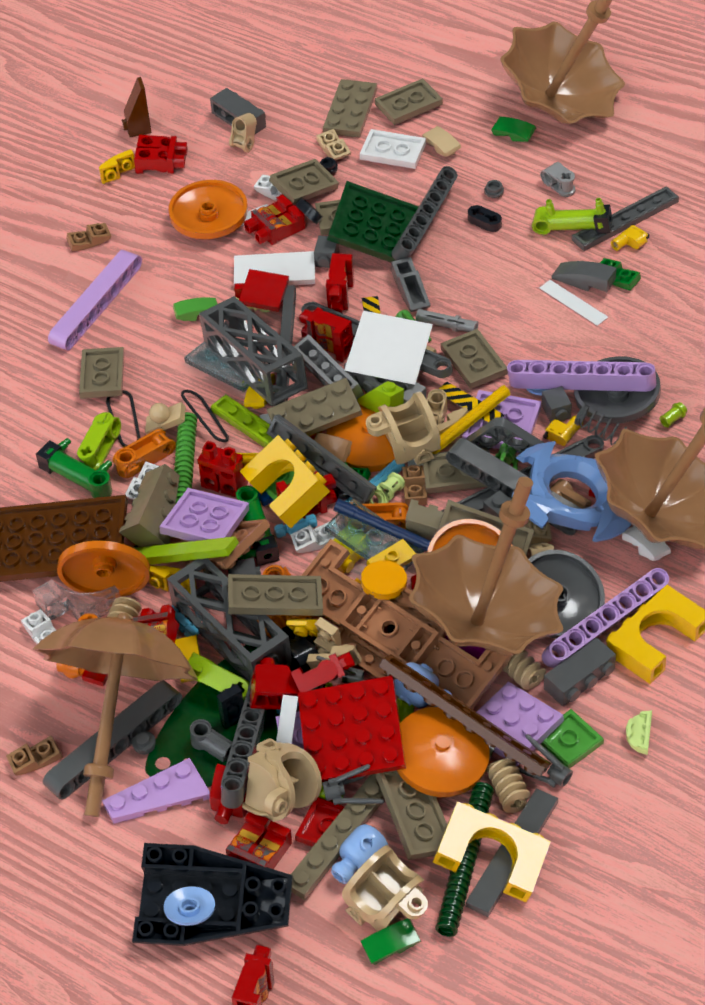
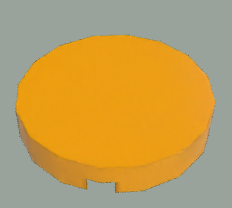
M379 560L370 563L364 568L361 573V587L366 594L374 595L376 599H393L401 595V592L406 589L407 574L399 564L389 560Z

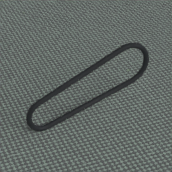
M183 390L181 392L182 399L210 435L220 442L229 441L228 434L204 398L192 390ZM184 393H191L202 401L226 439L217 437L185 398Z
M123 390V393L127 394L130 398L138 440L141 437L133 397L131 393ZM107 397L106 405L108 407L109 413L113 415L111 406L109 404L110 397ZM119 434L118 439L120 444L123 447H126L127 444L123 443L121 435Z

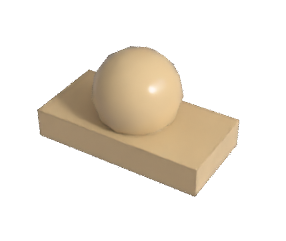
M182 402L170 407L163 403H155L151 406L149 416L146 418L145 433L149 434L156 429L167 430L184 423L186 406Z

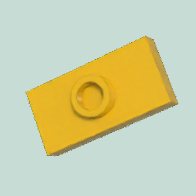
M402 539L368 559L366 565L379 560H389L404 567L412 562V556L416 553Z

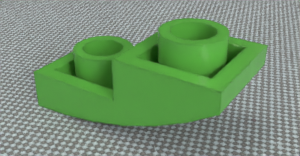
M210 297L179 301L173 304L175 317L182 321H196L199 313L217 305L216 298Z

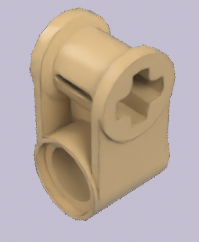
M246 113L232 121L229 139L231 147H239L247 153L251 151L254 146L257 124L253 114Z
M441 389L431 390L426 400L432 410L436 424L444 423L447 413V394Z

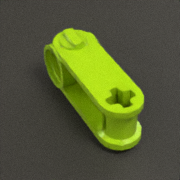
M108 412L95 416L77 451L78 458L84 464L95 470L103 464L121 432V420L118 417H113Z
M195 652L192 653L188 662L198 678L196 681L204 683L220 692L236 684L241 685L243 683L242 688L245 689L244 693H242L243 700L246 698L250 684L249 681L214 664L213 661Z

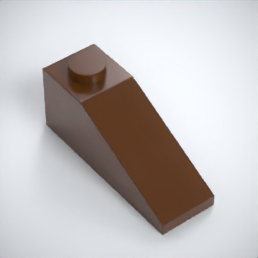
M137 77L124 109L125 119H122V126L124 131H128L129 137L152 133L146 92L141 77Z

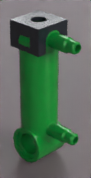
M66 438L59 444L49 440L36 453L40 469L49 474L53 471L90 491L93 498L111 496L113 490L110 476L107 472L112 466L111 461L107 460L97 470L63 452L71 443L69 438Z
M249 485L240 487L236 492L237 500L249 503V511L243 518V521L266 519L258 498V491ZM270 528L265 531V536L252 544L253 549H250L249 552L238 558V560L255 557L258 566L280 561L278 545L274 535L271 534Z

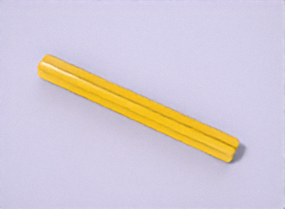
M502 385L440 434L441 449L432 452V454L440 452L510 396V390L505 385Z

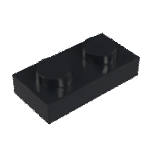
M236 684L231 688L224 689L216 696L220 721L225 729L239 722L244 705L242 690Z

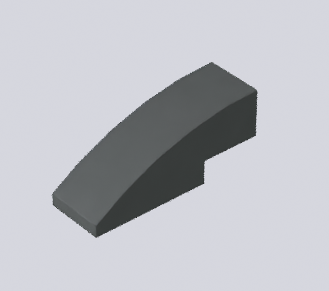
M408 257L392 261V275L410 312L417 311L419 308H429L431 306L419 272L414 267L412 258Z
M569 261L560 263L552 274V279L585 291H589L593 287L608 292L616 280L617 268L596 262Z

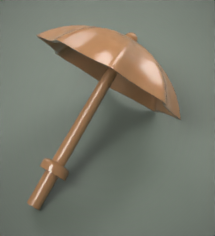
M594 0L589 3L586 8L588 19L578 36L555 21L539 28H513L512 45L500 60L508 76L519 87L522 100L527 106L540 109L563 124L576 123L586 117L608 118L614 116V99L618 91L624 87L625 82L609 65L602 45L589 41L597 25L607 22L611 16L609 5L612 0Z
M705 408L700 414L702 426L688 447L677 437H649L629 429H623L619 439L612 447L595 453L598 469L608 486L607 502L611 511L634 525L652 543L675 542L693 549H705V463L697 457L705 445Z
M520 477L518 479L512 500L506 501L501 505L499 517L504 524L496 546L483 544L462 535H456L449 543L437 550L418 553L412 556L416 569V584L409 595V600L423 616L437 623L455 646L482 647L504 656H514L520 654L533 640L550 637L563 631V625L557 611L558 599L563 591V586L540 572L528 560L521 548L511 546L517 528L524 527L530 517V510L526 503L533 486V481L528 477Z
M120 613L117 618H93L73 622L50 633L33 648V650L45 656L43 659L45 661L65 664L93 673L108 674L93 763L86 764L83 772L84 776L90 777L84 815L91 817L100 816L105 779L113 780L114 769L107 764L120 676L152 681L171 679L198 680L192 666L170 638L149 625L130 620V616L127 613Z

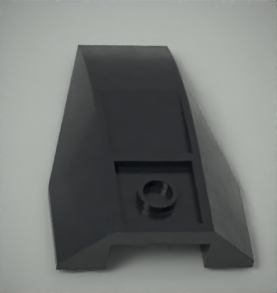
M144 843L141 864L144 879L139 917H135L133 943L186 946L289 926L293 875L194 845ZM193 886L209 891L215 900V910L206 921L196 925L185 926L176 924L166 917L164 902L175 890Z

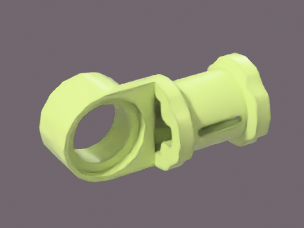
M392 472L387 476L385 482H381L376 486L377 489L374 495L378 498V503H388L394 497L395 492L405 487V481L401 475Z

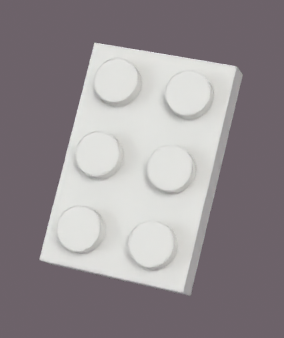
M371 129L361 149L360 160L416 169L426 146V138Z

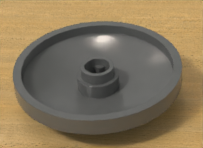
M626 356L598 360L601 362H644L637 358ZM655 371L657 385L653 390L647 392L574 390L575 401L579 409L585 404L590 406L586 415L589 418L597 410L593 418L596 421H599L602 414H605L601 421L603 423H608L610 418H612L611 423L613 424L630 422L643 417L656 406L661 395L660 378Z
M546 550L528 559L540 572L563 586V591L559 596L557 604L558 616L563 625V631L550 636V638L557 639L605 604V593L600 577L594 568L580 556L564 550Z

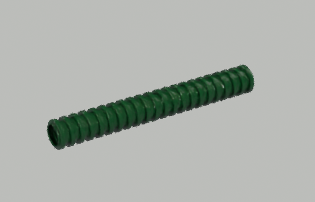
M477 782L472 788L469 804L481 812L489 813L494 788L487 783ZM482 838L470 842L467 845L457 871L453 872L450 870V876L448 877V883L446 884V890L442 899L443 903L441 904V910L439 911V917L435 926V930L443 936L451 937L456 936L458 933V927L462 918L461 914L467 899L470 880L472 879V873L476 864L475 860L477 859Z

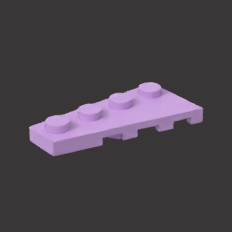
M188 758L102 800L113 824L145 816L147 812L155 810L157 812L166 811L167 807L178 804L185 806L192 804L191 801L202 798L203 801L209 800L210 791L191 759Z

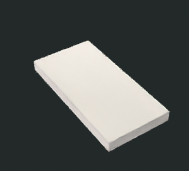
M314 251L234 256V287L235 283H245L249 269L289 276L288 285L315 284Z

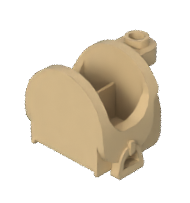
M420 391L414 393L405 404L397 407H388L384 404L378 407L380 412L372 414L366 419V427L370 435H386L392 446L395 462L399 465L415 459L414 461L417 465L434 459L432 452L441 449L440 434L434 415L426 398Z
M271 738L257 744L256 750L259 752L248 757L250 765L246 798L242 804L243 809L255 815L265 816L271 819L272 822L287 817L293 808H303L317 800L322 787V779L316 762L308 752L294 744L277 743Z
M385 845L375 852L345 885L342 897L349 906L345 911L360 926L368 922L376 931L388 927L399 912L409 919H419L424 915L428 907L427 898L423 895L424 890L419 886L424 879L409 869L397 857L395 852L388 845ZM412 903L418 904L419 907H414Z

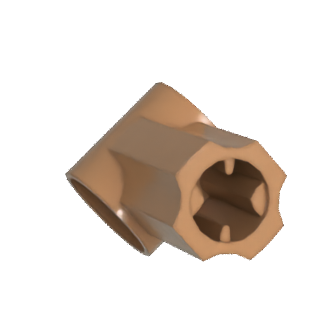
M559 479L550 488V490L581 509L591 506L592 501L573 491L570 483L564 479Z

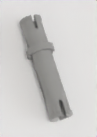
M420 308L416 313V321L451 328L455 332L459 330L470 332L478 329L479 325L478 321L463 319L459 315L454 317Z

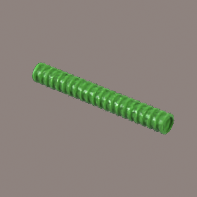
M185 412L184 423L179 424L177 427L174 471L180 475L176 503L187 488L192 489L197 417L190 412Z

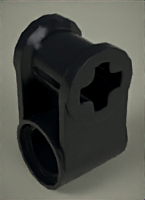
M285 626L282 630L289 636L292 664L296 669L300 667L304 669L309 666L307 663L308 655L319 653L314 644L306 637L294 634L291 628Z

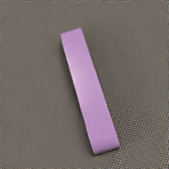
M120 250L51 329L48 335L49 344L67 351L72 349L138 272L142 264V257L126 250Z
M513 360L507 366L509 383L513 388L553 389L562 386L564 390L647 392L653 390L657 385L655 366L647 362Z
M661 568L651 570L558 637L543 651L542 661L544 664L555 668L587 643L602 635L650 600L654 594L668 584V573ZM636 590L639 591L642 596H639ZM620 602L623 603L626 608H623L620 605ZM603 614H605L609 618V620H606ZM586 626L590 627L593 633L589 632ZM569 638L573 639L576 645L572 644ZM552 650L556 651L559 657L553 655Z

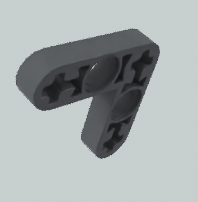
M502 417L494 418L466 438V440L478 447L487 448L488 450L503 441L520 453L534 445L544 443L513 422Z

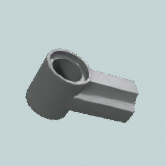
M198 719L190 725V740L194 749L205 750L222 762L228 760L232 741L213 730L207 720Z

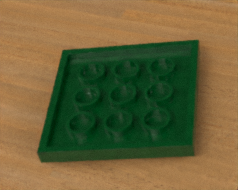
M346 181L327 240L388 262L396 261L392 257V250L419 206Z

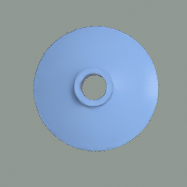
M190 886L177 889L164 902L166 917L176 924L185 926L196 925L206 921L215 910L213 895L200 887Z

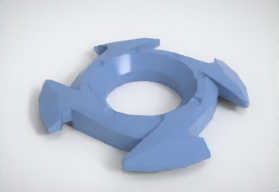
M555 441L534 445L525 449L517 456L516 459L522 463L528 462L532 465L530 479L533 481V486L526 506L530 510L529 520L541 529L546 526L547 522L584 531H590L591 527H597L592 540L600 542L621 535L631 526V523L617 516L608 506V486L600 474L596 459L570 454H551L556 444ZM558 478L577 479L585 483L593 491L596 503L583 509L564 505L552 495L549 484Z

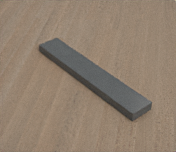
M666 186L612 214L613 222L610 233H596L595 229H585L573 234L572 241L583 251H586L626 230L631 225H636L678 203L679 196Z
M280 414L274 416L267 431L269 436L274 439L279 435L284 441L288 438L296 446L294 452L298 449L306 457L304 462L308 460L322 476L331 473L338 488L358 503L369 504L377 489L375 485Z
M536 788L515 824L528 832L539 834L557 806L558 798ZM501 844L466 901V907L486 917H489L502 896L511 872L512 859L504 845Z

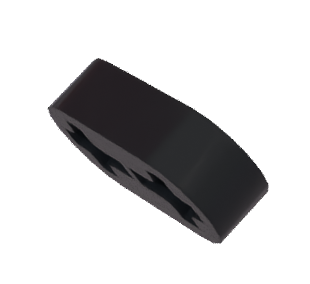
M301 197L296 203V206L315 224H318L323 218L304 198Z
M479 205L471 206L468 209V221L471 224L490 232H496L502 228V217L500 214Z

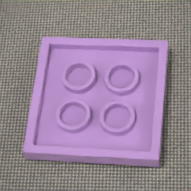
M479 390L476 399L483 401L493 392ZM508 396L494 409L504 414L503 418L508 419L532 434L541 409V401ZM483 419L478 420L463 433L462 438L466 439L488 422ZM501 441L492 448L499 449L504 442Z
M187 488L159 526L160 534L187 541L231 537L249 511V503Z
M509 681L477 711L478 714L532 751L536 748L526 739V734H529L541 744L564 721L563 714ZM497 747L495 748V753L503 758H507L503 751Z

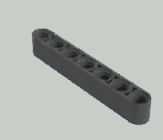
M444 166L433 181L392 250V257L395 260L410 257L457 179V172L452 167Z
M459 438L446 453V459L452 466L495 492L500 490L511 500L518 479L520 477H528L464 438ZM550 490L552 495L562 504L572 508L581 509L577 505L573 504L572 502L568 501L567 499ZM549 523L567 535L572 536L577 532L576 529Z
M162 680L114 718L108 764L132 745L135 735L144 731L148 732L181 703L182 694L169 683ZM98 732L44 776V786L59 799L67 798L90 779V777L84 776L83 772L86 764L93 763Z
M251 681L221 781V803L230 809L238 808L244 801L250 765L248 757L257 753V744L260 743L269 710L250 708Z

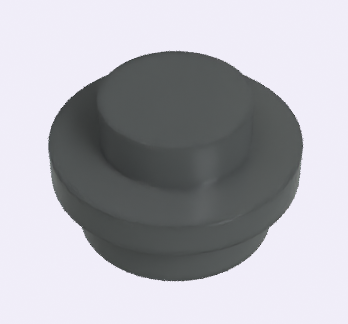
M491 180L487 182L484 192L488 197L497 198L503 195L504 187L500 181Z
M147 731L138 733L132 740L133 749L143 755L151 753L156 745L155 736Z

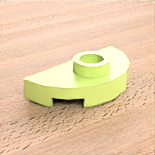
M652 710L641 711L639 715L630 718L626 726V740L631 748L648 755Z

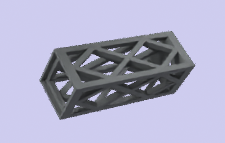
M235 296L199 313L205 347L271 406L308 388L303 354ZM253 326L257 330L258 334L253 333ZM282 350L286 355V357L284 358L282 356ZM247 367L253 369V376ZM271 372L282 374V387L272 385ZM287 376H288L293 382H295V383H293L292 385H290V386H288V387H287Z
M208 558L195 560L167 578L172 605L192 623V626L194 625L199 630V634L244 679L250 682L255 665L260 664L261 660L267 657L273 658L275 665H287L288 667L293 665L289 636L267 615L234 614L254 635L234 631L232 614H228V577ZM188 578L190 580L191 594L181 585ZM195 579L205 581V585L196 590ZM211 592L218 600L202 596ZM188 606H191L193 608V610L195 611V615ZM205 608L225 612L227 629ZM265 628H266V630L268 631V633L271 635L272 638H270V637H268V636L266 635V633H265ZM225 642H227V643L230 645L231 651H230V649L227 647V645L225 644ZM241 644L257 647V649L250 653Z

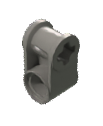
M556 162L541 171L540 176L544 184L551 187L561 196L569 197L575 193L576 189L573 185L575 174L560 162Z

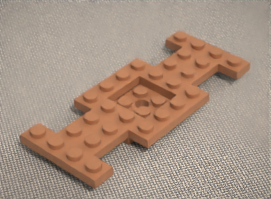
M330 539L301 576H321L323 617L339 626L341 646L344 644L355 646L362 658L361 663L356 666L374 678H380L387 675L379 665L383 658L391 654L405 664L409 662L419 665L422 663L432 668L433 673L438 677L440 688L450 691L453 697L473 710L513 656H504L486 649L480 658L476 659L445 639L446 633L437 623L423 616L409 600L412 590L408 587L401 592V595L389 600H379L374 598V595L366 594L361 584L337 570L350 553L348 549ZM387 625H395V630L392 633H384V628Z

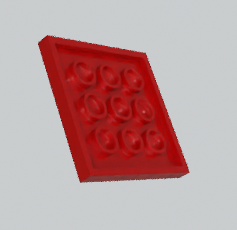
M392 675L298 693L304 750L316 762L322 782L341 776L366 764L370 765L368 770L350 778L406 769L395 683Z

